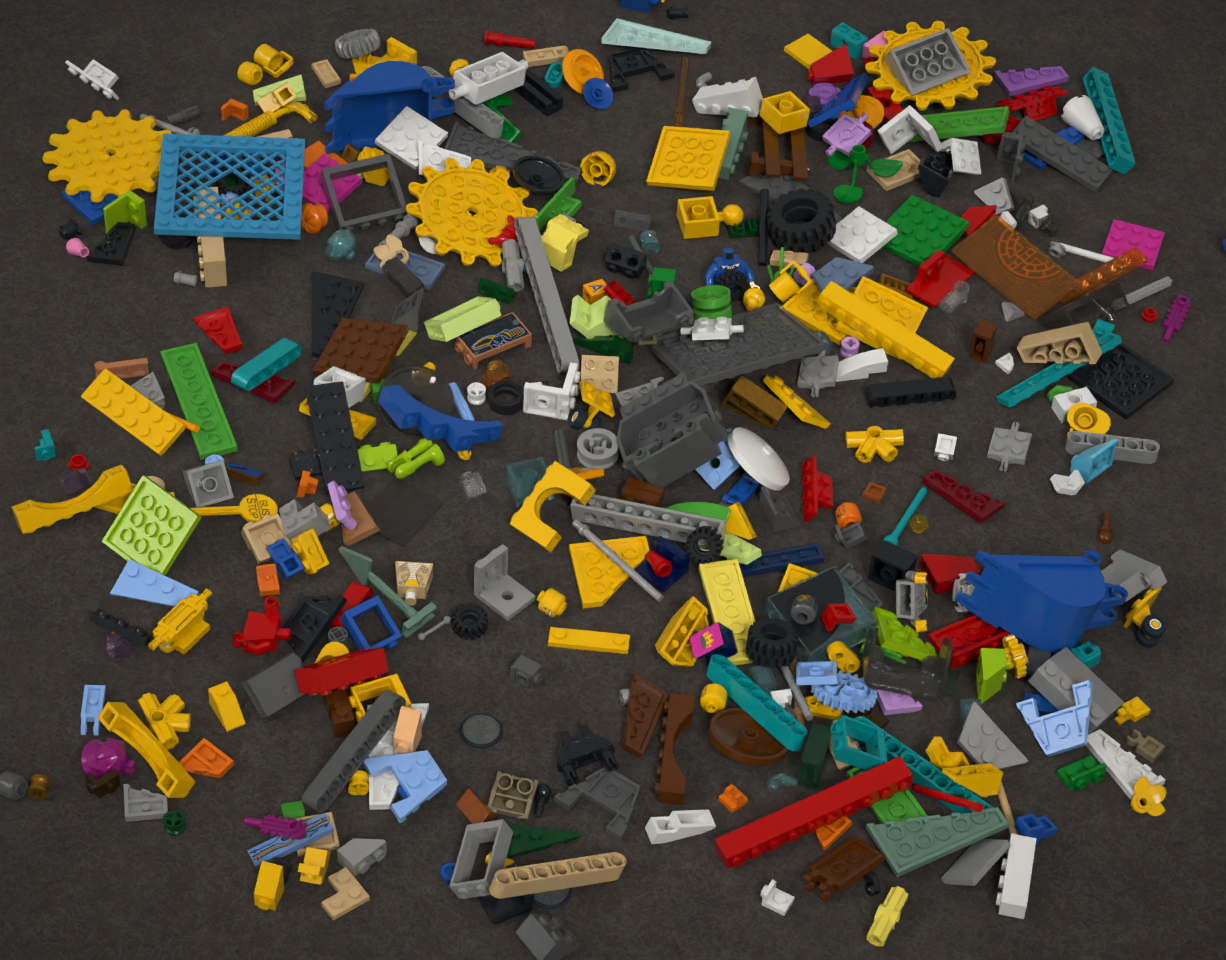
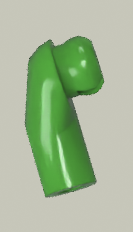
M1056 385L1048 392L1047 399L1052 403L1055 395L1073 391V388Z

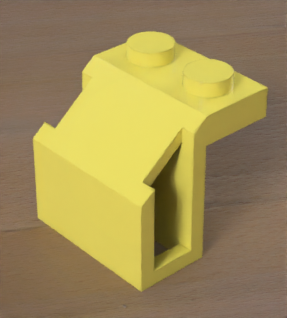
M561 214L547 223L546 231L541 235V239L550 266L562 272L572 265L576 244L579 240L588 236L589 230Z

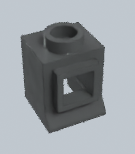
M521 655L510 667V680H516V682L527 688L539 685L543 678L541 674L542 665Z

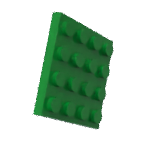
M911 195L886 221L887 224L897 229V235L881 248L920 266L938 250L945 253L970 227V223L959 216Z

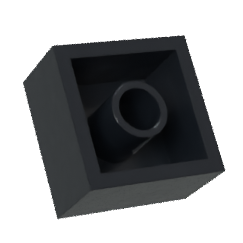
M882 540L872 553L868 579L896 592V581L906 579L907 571H915L918 555Z

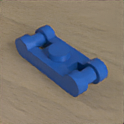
M745 471L742 478L728 493L724 494L721 501L730 505L740 502L743 507L762 484Z

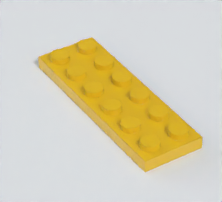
M106 368L81 395L83 400L159 456L163 455L186 429L182 423Z

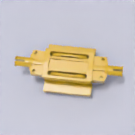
M205 589L200 595L191 594L187 599L183 598L158 622V626L152 631L155 639L148 644V647L154 651L159 646V649L165 653L177 650L185 655L210 630V624L204 621V612L208 609L206 600L212 595V592Z

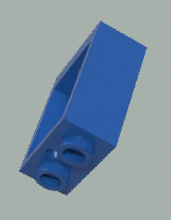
M378 595L344 612L340 618L358 650L371 648H388V650H391L399 645L398 642L402 634ZM375 610L391 637L370 647L354 620Z

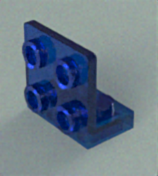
M660 535L655 539L654 551L671 562V573L666 577L656 576L647 560H644L634 570L661 592H665L689 571L690 555Z

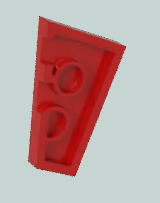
M228 306L193 317V321L225 354L243 349Z

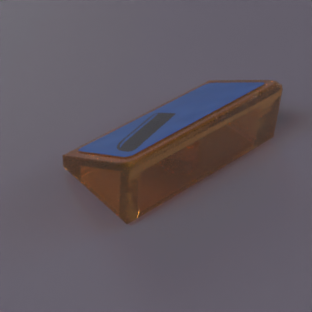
M233 462L225 465L229 479L259 487L266 475L265 472Z

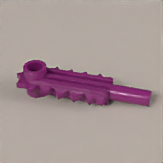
M1179 296L1177 300L1172 301L1174 305H1170L1171 310H1168L1167 319L1163 321L1166 332L1162 342L1169 343L1173 332L1176 333V331H1180V328L1183 327L1181 325L1185 323L1183 319L1187 318L1186 314L1189 313L1188 309L1191 308V301L1186 296Z
M275 814L272 816L268 815L267 817L264 816L263 819L252 817L244 819L245 825L259 827L261 834L267 835L271 833L272 837L277 834L279 838L284 835L285 839L291 836L292 840H300L307 833L305 828L308 824L303 823L302 819L299 821L295 818L289 820V817L283 819L282 816L276 818Z

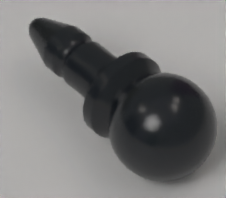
M540 784L536 789L534 800L537 803L535 809L537 817L542 815L545 804L549 802L551 796V788L546 784Z

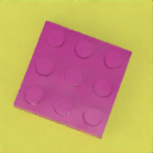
M323 154L304 171L302 199L313 205L317 203L322 204L328 213L331 209L320 174L324 168L341 164ZM356 174L331 180L338 203L342 202L363 183L362 178Z
M1113 219L1102 255L1127 261V264L1153 270L1165 232Z

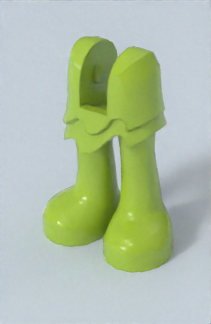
M424 437L408 452L404 450L387 464V470L391 473L395 472V476L398 479H402L411 475L416 469L429 461L436 467L444 464L445 458L440 447L437 444L433 445L432 440L427 441Z

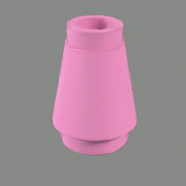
M78 238L70 239L66 244L67 252L70 255L87 257L89 254V249Z

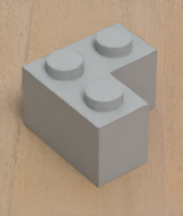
M294 499L279 508L284 533L290 541L291 538L310 528L314 529L317 536L330 529L327 514L315 503L303 508Z

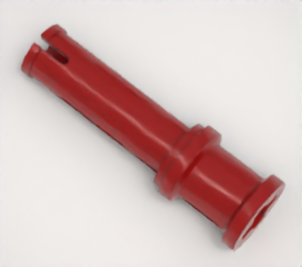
M486 30L484 45L493 44L498 45V47L505 45L534 50L536 39L504 35L503 32L492 33Z

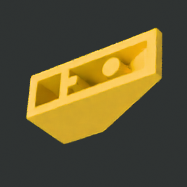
M991 763L943 768L942 770L953 781L975 792L978 796L998 795L1003 772Z

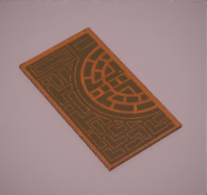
M997 214L951 249V253L1034 321L1081 284V282Z

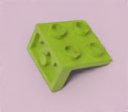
M130 190L103 208L106 233L117 222L127 223L130 221V223L135 224V226L137 225L141 229L147 226L145 200Z

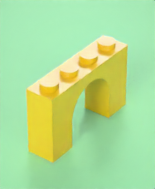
M555 461L546 469L544 477L535 484L533 492L525 498L520 510L512 516L510 525L548 552H551L562 537L557 531L541 521L540 509L543 502L551 495L562 493L569 495L585 506L596 489L590 483Z

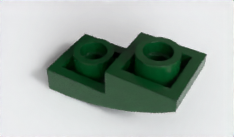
M747 218L745 223L734 224L733 227L732 225H726L729 238L759 237V219Z

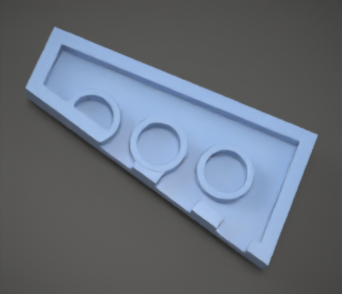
M130 559L110 592L112 596L146 601L169 607H175L183 598L187 599L191 594L200 595L199 591Z

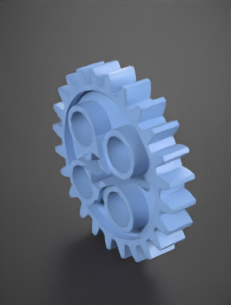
M842 670L837 673V684L811 686V692L814 693L813 697H818L817 701H824L823 705H831L830 709L836 707L838 711L843 709L847 713H849V710H852L854 713H857V710L860 712H864V710L869 711L870 707H874L877 699V690H875V686H870L871 682H865V678H858L857 674L854 676L850 672L845 674Z

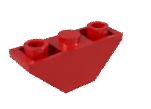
M997 206L970 207L961 216V218L970 223V227L961 235L964 244L996 220Z

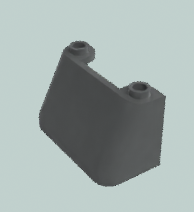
M668 281L663 283L664 289L661 292L654 291L653 297L626 306L623 302H619L617 298L609 300L604 315V322L608 328L630 342H638L669 330L687 326L691 322L694 311L673 282Z

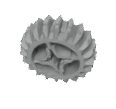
M373 29L355 30L337 38L334 42L338 56L344 59L360 57L378 49L380 38L376 30Z

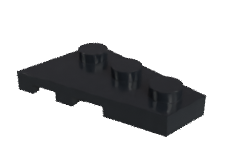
M117 222L106 234L104 241L96 245L95 251L88 254L87 262L123 266L136 230L135 224Z

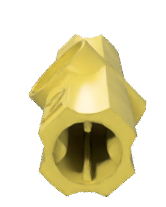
M899 886L892 887L884 903L879 905L874 917V923L866 938L871 944L878 947L884 946L891 930L895 929V923L899 921L901 911L908 899V893Z

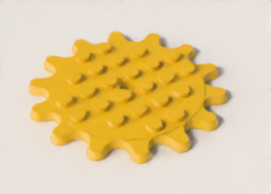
M935 21L929 29H922L917 23L910 22L906 25L907 32L904 34L886 31L884 38L888 44L884 46L872 45L869 47L870 54L877 57L878 60L867 63L865 69L869 74L881 76L873 82L875 90L889 89L894 91L891 95L894 104H900L908 99L914 100L920 111L926 110L928 105L933 102L941 103L945 109H952L955 105V98L964 97L973 101L978 96V91L974 89V86H988L993 80L992 76L984 73L983 70L993 68L996 60L994 57H986L980 54L987 48V42L984 40H967L969 30L965 27H960L956 31L951 32L971 73L913 96L908 93L892 74L885 57L890 50L944 30V22Z
M126 109L121 110L116 117H105L101 111L96 110L92 113L91 120L86 123L70 119L66 125L70 131L69 133L64 135L52 134L49 138V143L58 149L45 152L42 160L46 164L57 165L55 169L50 170L48 179L54 182L59 180L68 181L69 183L65 188V192L68 195H76L80 191H89L91 193V201L98 203L103 201L104 197L108 194H115L119 198L129 190L133 191L134 189H143L150 193L157 189L153 179L159 176L163 133L170 134L172 132L170 130L154 131L153 128L156 126V121L151 116L135 121L131 119V114Z
M447 158L445 160L446 170L442 172L435 170L431 166H425L422 173L427 183L419 184L412 182L408 186L409 192L416 196L419 201L407 204L406 212L408 215L418 217L423 221L422 224L416 227V235L420 238L433 237L438 243L435 250L440 256H444L449 251L460 254L464 266H471L476 257L486 259L491 267H498L502 262L500 254L503 253L502 247L490 244L488 240L490 237H497L502 233L504 227L508 225L507 217L509 215H512L514 219L516 217L535 218L539 212L534 208L525 207L522 203V200L529 196V191L523 187H510L507 183L510 174L506 170L501 169L495 174L486 172L483 161L479 159H474L469 168H463L454 158ZM469 211L475 212L476 215L472 216ZM518 243L520 257H522V253Z

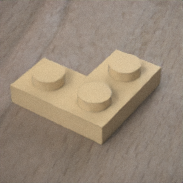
M345 867L328 877V882L337 893L322 901L321 904L334 921L369 901L370 896Z

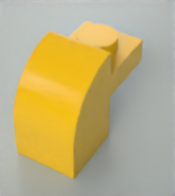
M287 82L257 101V104L263 113L268 110L274 112L297 96Z
M934 736L925 750L930 758V763L941 771L943 768L969 765L963 752H949L942 737Z
M306 847L303 864L299 863L298 872H301L300 881L321 885L328 868L331 851Z

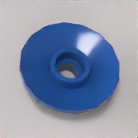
M590 78L585 82L583 95L589 105L602 110L612 104L613 92L607 82L600 78Z

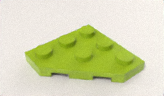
M874 607L871 613L881 647L898 652L905 657H913L923 663L935 664L938 658L934 646L929 642L924 644L918 638L919 634L908 625L904 627L897 621L898 616L893 612Z

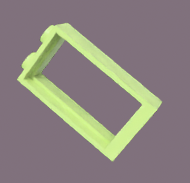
M478 296L425 321L424 325L430 339L447 342L500 317V305L494 298Z

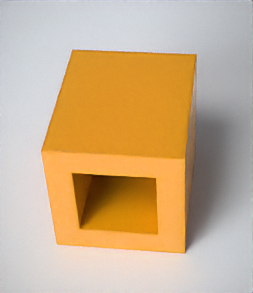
M603 279L584 284L582 297L590 305L606 295L610 298L603 290L608 284Z

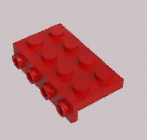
M973 615L929 633L928 640L949 667L954 669L962 667L975 659L978 660L981 648H1003V637L1012 634L1000 626L995 628L980 617Z

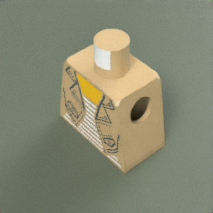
M395 562L397 595L404 597V601L409 606L415 605L417 598L426 599L433 578V563Z

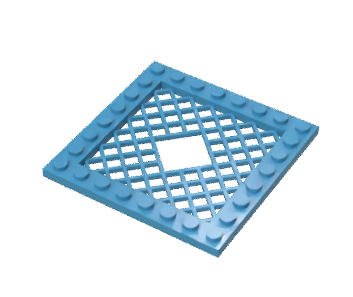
M163 133L154 234L300 240L305 139ZM190 153L193 157L187 159L184 155ZM207 153L211 157L205 160L201 156ZM225 154L229 158L222 160L219 157ZM243 155L246 159L240 161L237 157ZM262 156L264 160L259 162L255 158ZM279 156L282 160L276 162L273 159ZM179 158H180L181 160H183L184 162H182L181 164H179ZM196 159L201 161V163L198 165H195L192 162ZM216 160L219 164L213 166L210 162ZM233 160L238 164L232 167L228 163ZM252 161L255 165L249 167L246 163ZM269 161L273 165L267 168L263 164ZM286 163V169L281 165ZM188 164L192 168L186 171L182 167ZM206 165L210 169L204 172L200 168ZM225 166L228 170L222 172L219 168ZM242 166L246 170L240 173L236 169ZM260 167L264 171L258 174L254 170ZM278 168L281 172L275 174L272 170ZM197 171L200 175L194 177L191 173ZM215 171L219 175L213 178L209 174ZM233 172L251 185L253 189L229 203L208 186ZM251 173L254 177L248 179L245 175ZM268 173V174H270L272 177L267 180V179H265V178L262 177V176H264V175H266V174ZM187 176L191 180L185 183L181 179ZM206 177L209 181L202 183L200 179ZM259 179L263 183H261L260 185H256L254 181ZM278 180L281 183L275 186L271 182ZM177 182L180 183L182 186L177 188ZM197 183L199 187L193 189L190 185ZM268 185L272 189L266 192L262 188ZM285 186L284 192L280 190V188ZM186 188L190 192L184 195L180 191ZM205 189L208 193L201 195L199 191ZM259 191L260 193H262V195L256 197L253 195V193ZM276 191L280 196L274 198L270 194ZM196 195L198 199L192 201L189 197ZM213 195L217 199L211 202L207 198ZM249 196L253 200L247 203L243 199ZM267 197L271 201L265 204L261 200ZM283 198H284V204H282V203L280 202V200L283 199ZM185 200L189 204L183 207L179 203ZM204 201L207 205L200 207L198 203ZM222 202L225 206L219 208L216 204ZM240 202L244 206L238 209L233 205ZM258 203L262 207L256 210L252 205ZM277 204L279 208L273 210L270 206ZM175 206H176L177 208H179L180 210L174 212V211H175ZM195 207L197 211L191 213L188 209ZM212 207L216 211L210 214L206 210ZM230 208V209H232L234 212H232L231 214L228 215V214H227L226 212H224V211H225L226 209ZM248 208L252 213L246 215L242 211ZM266 209V210H268L270 213H269L268 215L264 216V215H263L262 213H260V212H262L263 210ZM183 212L188 215L185 218L178 216ZM203 213L206 217L198 218L196 216ZM221 214L224 218L216 219L215 216ZM237 214H239V215H240L241 217H243V218L240 219V220H238V219L235 220V219L232 218V217H234V216H236ZM257 215V216H259L261 219H259V220H252L251 218H252L253 216ZM276 216L279 220L271 221L269 218Z

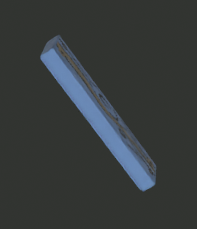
M323 813L304 822L308 825L305 828L307 833L303 839L292 840L291 836L287 839L284 838V835L280 838L276 836L247 850L256 869H260L262 861L272 863V860L275 858H282L333 833L334 829L326 814Z

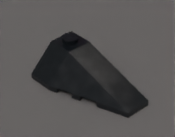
M936 151L934 154L930 153L927 157L923 156L921 158L918 170L923 188L928 194L939 198L946 188L954 171L952 154Z

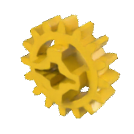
M1015 635L1003 637L1002 645L1005 649L1006 657H1009V669H1011L1012 674L1017 679L1026 676L1027 667L1025 664L1028 663V657L1023 644H1018Z

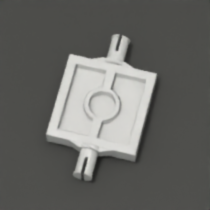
M724 316L717 317L716 319L701 317L695 320L694 326L681 327V335H692V341L729 339L733 333H744L743 325L732 326V318Z

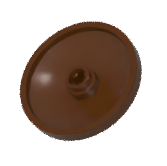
M742 708L722 710L716 713L710 722L708 734L711 742L720 752L736 761L758 766L772 765L783 760L789 749Z

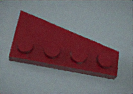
M221 361L212 369V376L234 385L231 383V377L241 365ZM274 374L247 392L275 404L295 385L296 379L289 378L284 380L280 379V375Z
M936 469L923 477L922 483L980 524L1005 506V502L1001 500L996 502L990 499L991 495L984 492L983 494L973 491L972 486L968 484L961 485L957 483V479Z

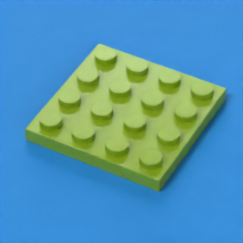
M143 475L102 542L128 561L130 559L165 576L202 517L150 478Z

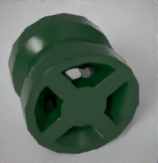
M171 810L165 814L164 827L166 833L171 836L181 835L186 829L184 814L178 810Z

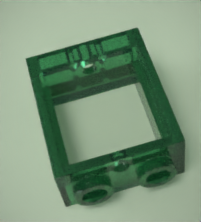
M812 724L801 759L797 785L818 790L830 750L832 737L830 727Z

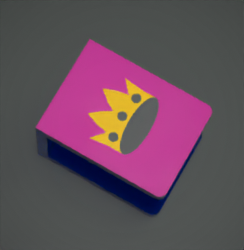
M719 622L690 637L694 658L698 660L705 656L707 666L712 655L719 654L729 658L738 653L733 631Z

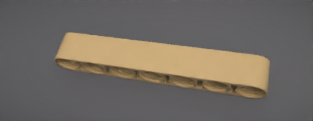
M611 852L500 869L493 877L489 892L495 898L503 899L615 881L621 876L626 865V858L621 853Z

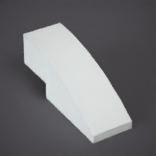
M884 349L863 352L840 361L836 382L868 378L869 374L887 372L888 359Z
M709 810L672 811L670 816L650 817L645 830L651 844H661L705 833L715 829L716 825Z

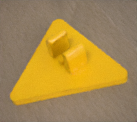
M371 54L351 58L356 74H361L380 59V57H375Z

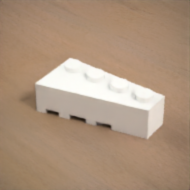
M753 77L747 81L743 79L736 83L727 82L721 86L716 84L701 87L692 101L696 112L700 114L727 115V109L731 107L748 111V117H757L761 110L763 97L757 78Z

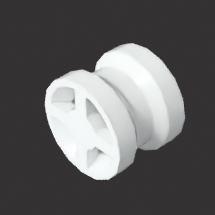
M471 383L467 388L468 402L473 405L484 403L486 387L482 383Z

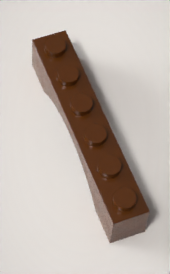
M670 693L669 701H665L664 713H668V717H663L662 729H666V733L661 734L660 745H664V749H660L659 762H662V766H658L657 778H661L660 783L656 782L655 795H659V803L683 805L686 776L680 770L675 760L673 747L681 732L692 723L695 695Z

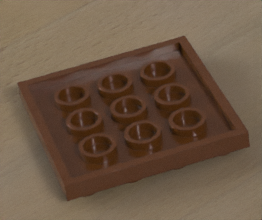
M342 318L312 370L314 376H320L335 366L366 378L365 382L380 383L409 332L408 326Z

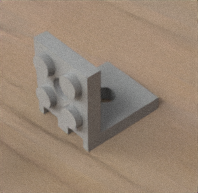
M502 544L497 549H493L486 557L478 560L474 565V595L505 620H510L536 600V596L508 575V548ZM505 595H510L513 598L511 600H505L502 597Z

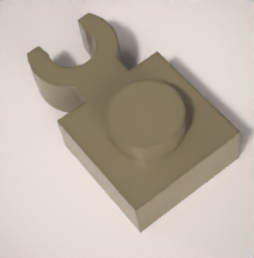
M1133 730L1132 737L1135 739L1130 736L1126 739V743L1129 746L1137 747L1136 753L1151 763L1165 749L1163 744L1148 735L1146 738H1143L1138 730Z

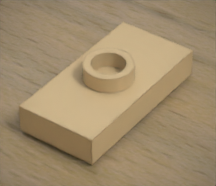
M327 59L311 64L312 70L325 88L341 84L340 77Z
M773 250L770 258L771 266L780 265L781 250ZM784 251L783 267H786L792 261L797 262L799 266L807 263L808 253Z

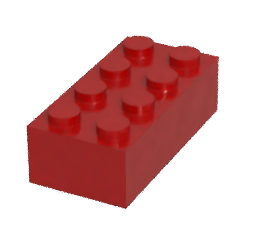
M384 648L359 649L294 669L299 692L308 693V696L328 695L334 689H347L349 684H363L365 679H379L382 677L381 674L389 672Z

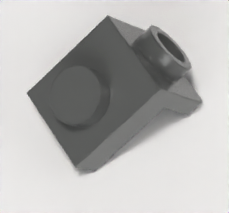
M859 521L844 529H841L838 524L835 525L837 533L834 535L839 544L843 543L845 548H851L867 540Z

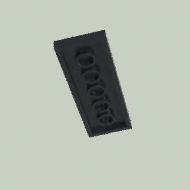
M343 381L306 386L305 392L326 494H330L327 484L333 480L339 486L342 485L346 491L364 489V481Z

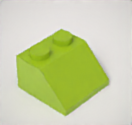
M981 648L976 669L978 704H983L1001 689L1002 683L1006 682L1007 673L1005 669H1009V657H1006L1005 649Z

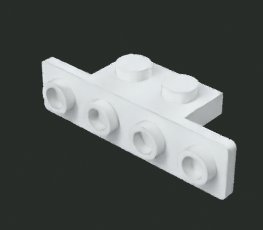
M94 59L84 71L68 60L65 62L69 67L67 70L74 76L80 75L79 78L86 84L88 82L92 83L91 86L98 92L101 89L108 99H119L115 92L110 89L119 79L115 73Z

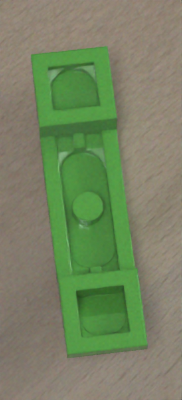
M686 502L665 508L725 520V525L731 512L728 507L707 502Z

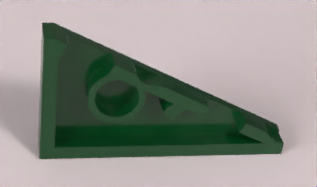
M619 335L612 337L595 336L594 339L580 336L573 339L575 345L600 353L602 356L619 357L620 363L631 364L633 361L634 342H630L626 338H620Z
M508 824L513 831L506 858L541 851L562 842L564 844L572 842L575 839H579V832Z

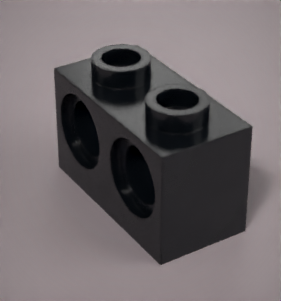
M612 243L604 262L607 270L612 273L619 272L629 279H639L646 266L647 258L646 253Z

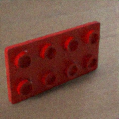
M1047 85L1042 90H1031L1026 95H1015L1013 99H1001L1000 103L994 105L995 108L1008 106L1009 111L1023 108L1024 117L1027 116L1037 121L1057 115L1055 98L1069 93L1068 90L1062 89V87Z
M938 250L919 266L916 280L906 288V292L933 308L937 307L974 274V271L944 255L945 253L941 250Z

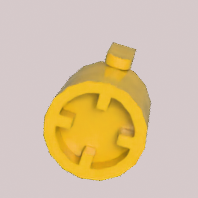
M268 44L260 45L254 53L255 63L260 65L266 73L274 78H278L294 64L293 58L283 51L279 52ZM284 58H285L286 60H288L287 62H285V63L282 65Z
M792 261L779 272L780 276L770 283L769 287L784 303L795 293L797 295L811 284L812 280L802 265L799 266L797 262ZM792 265L808 281L801 289L786 272Z

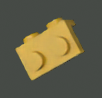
M313 528L291 538L293 543L292 549L299 556L301 563L305 567L304 572L315 574L317 570L330 564Z

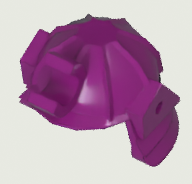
M109 737L106 741L100 739L89 741L84 746L81 755V763L85 774L91 773L96 780L113 769L119 776L123 772L132 776L136 770L134 768L135 761L127 760L128 754L126 753L123 741Z

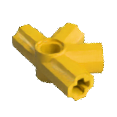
M871 426L867 431L845 432L846 447H859L855 456L864 463L871 462L875 453L889 463L898 455V450L894 446L904 444L903 429L882 430L878 426Z
M150 692L144 694L138 700L139 706L149 723L150 730L167 750L174 748L179 743L175 731H190L191 714L180 713L185 707V703L179 696L175 694L170 695L161 705L156 695L150 694Z

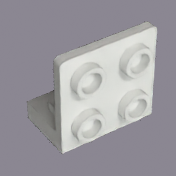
M950 138L941 143L943 148L939 151L952 154L954 172L972 175L981 174L977 142Z

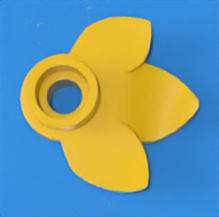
M1146 776L1138 779L1134 785L1135 795L1131 799V808L1140 814L1148 813L1151 816L1163 814L1165 808L1161 802L1166 796V788L1162 785L1151 786ZM1140 800L1143 801L1144 806L1140 804Z

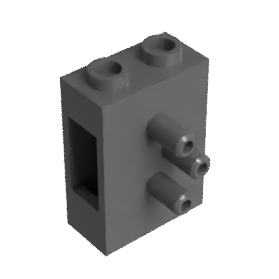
M295 653L282 657L241 682L261 718L269 717L306 694L299 692L294 669L302 667L303 664Z

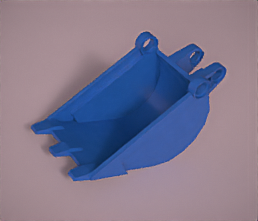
M386 61L367 68L353 81L349 80L324 103L325 110L332 108V118L325 124V132L332 131V141L325 147L326 154L344 151L347 144H353L358 149L365 146L378 147L375 144V139L406 106L431 122L434 118L454 113L455 102L453 100L432 99V97L442 95L450 89H454L455 80L450 77H430L424 68L404 61Z
M978 551L975 559L982 563L985 568L981 575L968 571L965 580L975 588L971 596L958 592L955 600L964 606L965 609L995 628L1000 626L1028 645L1041 651L1058 653L1065 647L1070 650L1077 646L1086 630L1113 624L1117 617V612L1115 613L1109 607L1124 604L1128 597V591L1122 586L1105 583L1099 568L1101 557L1095 551H1086L1083 557L990 555ZM1087 558H1090V559L1094 560L1095 563L1089 561ZM1114 593H1118V594H1120L1122 597H1118V596H1116ZM1103 613L1108 614L1109 616H1111V618L1105 616Z

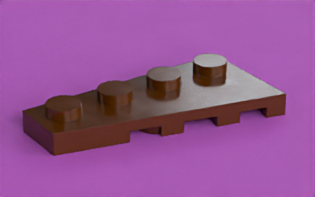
M636 673L631 676L622 748L640 758L644 754L669 693Z

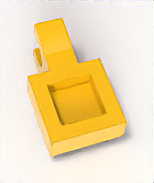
M1135 697L1122 704V707L1117 710L1119 716L1115 717L1114 720L1119 725L1129 719L1136 722L1148 715L1151 709L1138 697Z

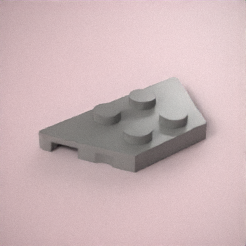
M974 702L970 706V711L964 722L957 744L976 764L991 763L998 769H1006L1027 763L1029 760L979 705Z

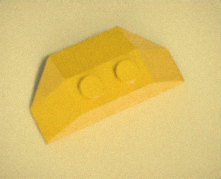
M694 596L670 619L655 644L657 652L673 666L692 667L697 658H694L690 637L709 627L707 619L708 609Z

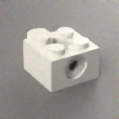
M333 366L314 379L313 385L343 381L349 408L363 399L366 378Z

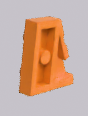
M205 738L179 762L187 772L219 779L235 765L234 760Z

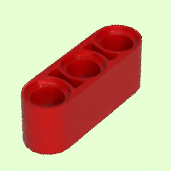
M353 581L342 595L347 599V602L330 626L345 628L340 621L343 613L367 601L368 598L371 599L373 589Z

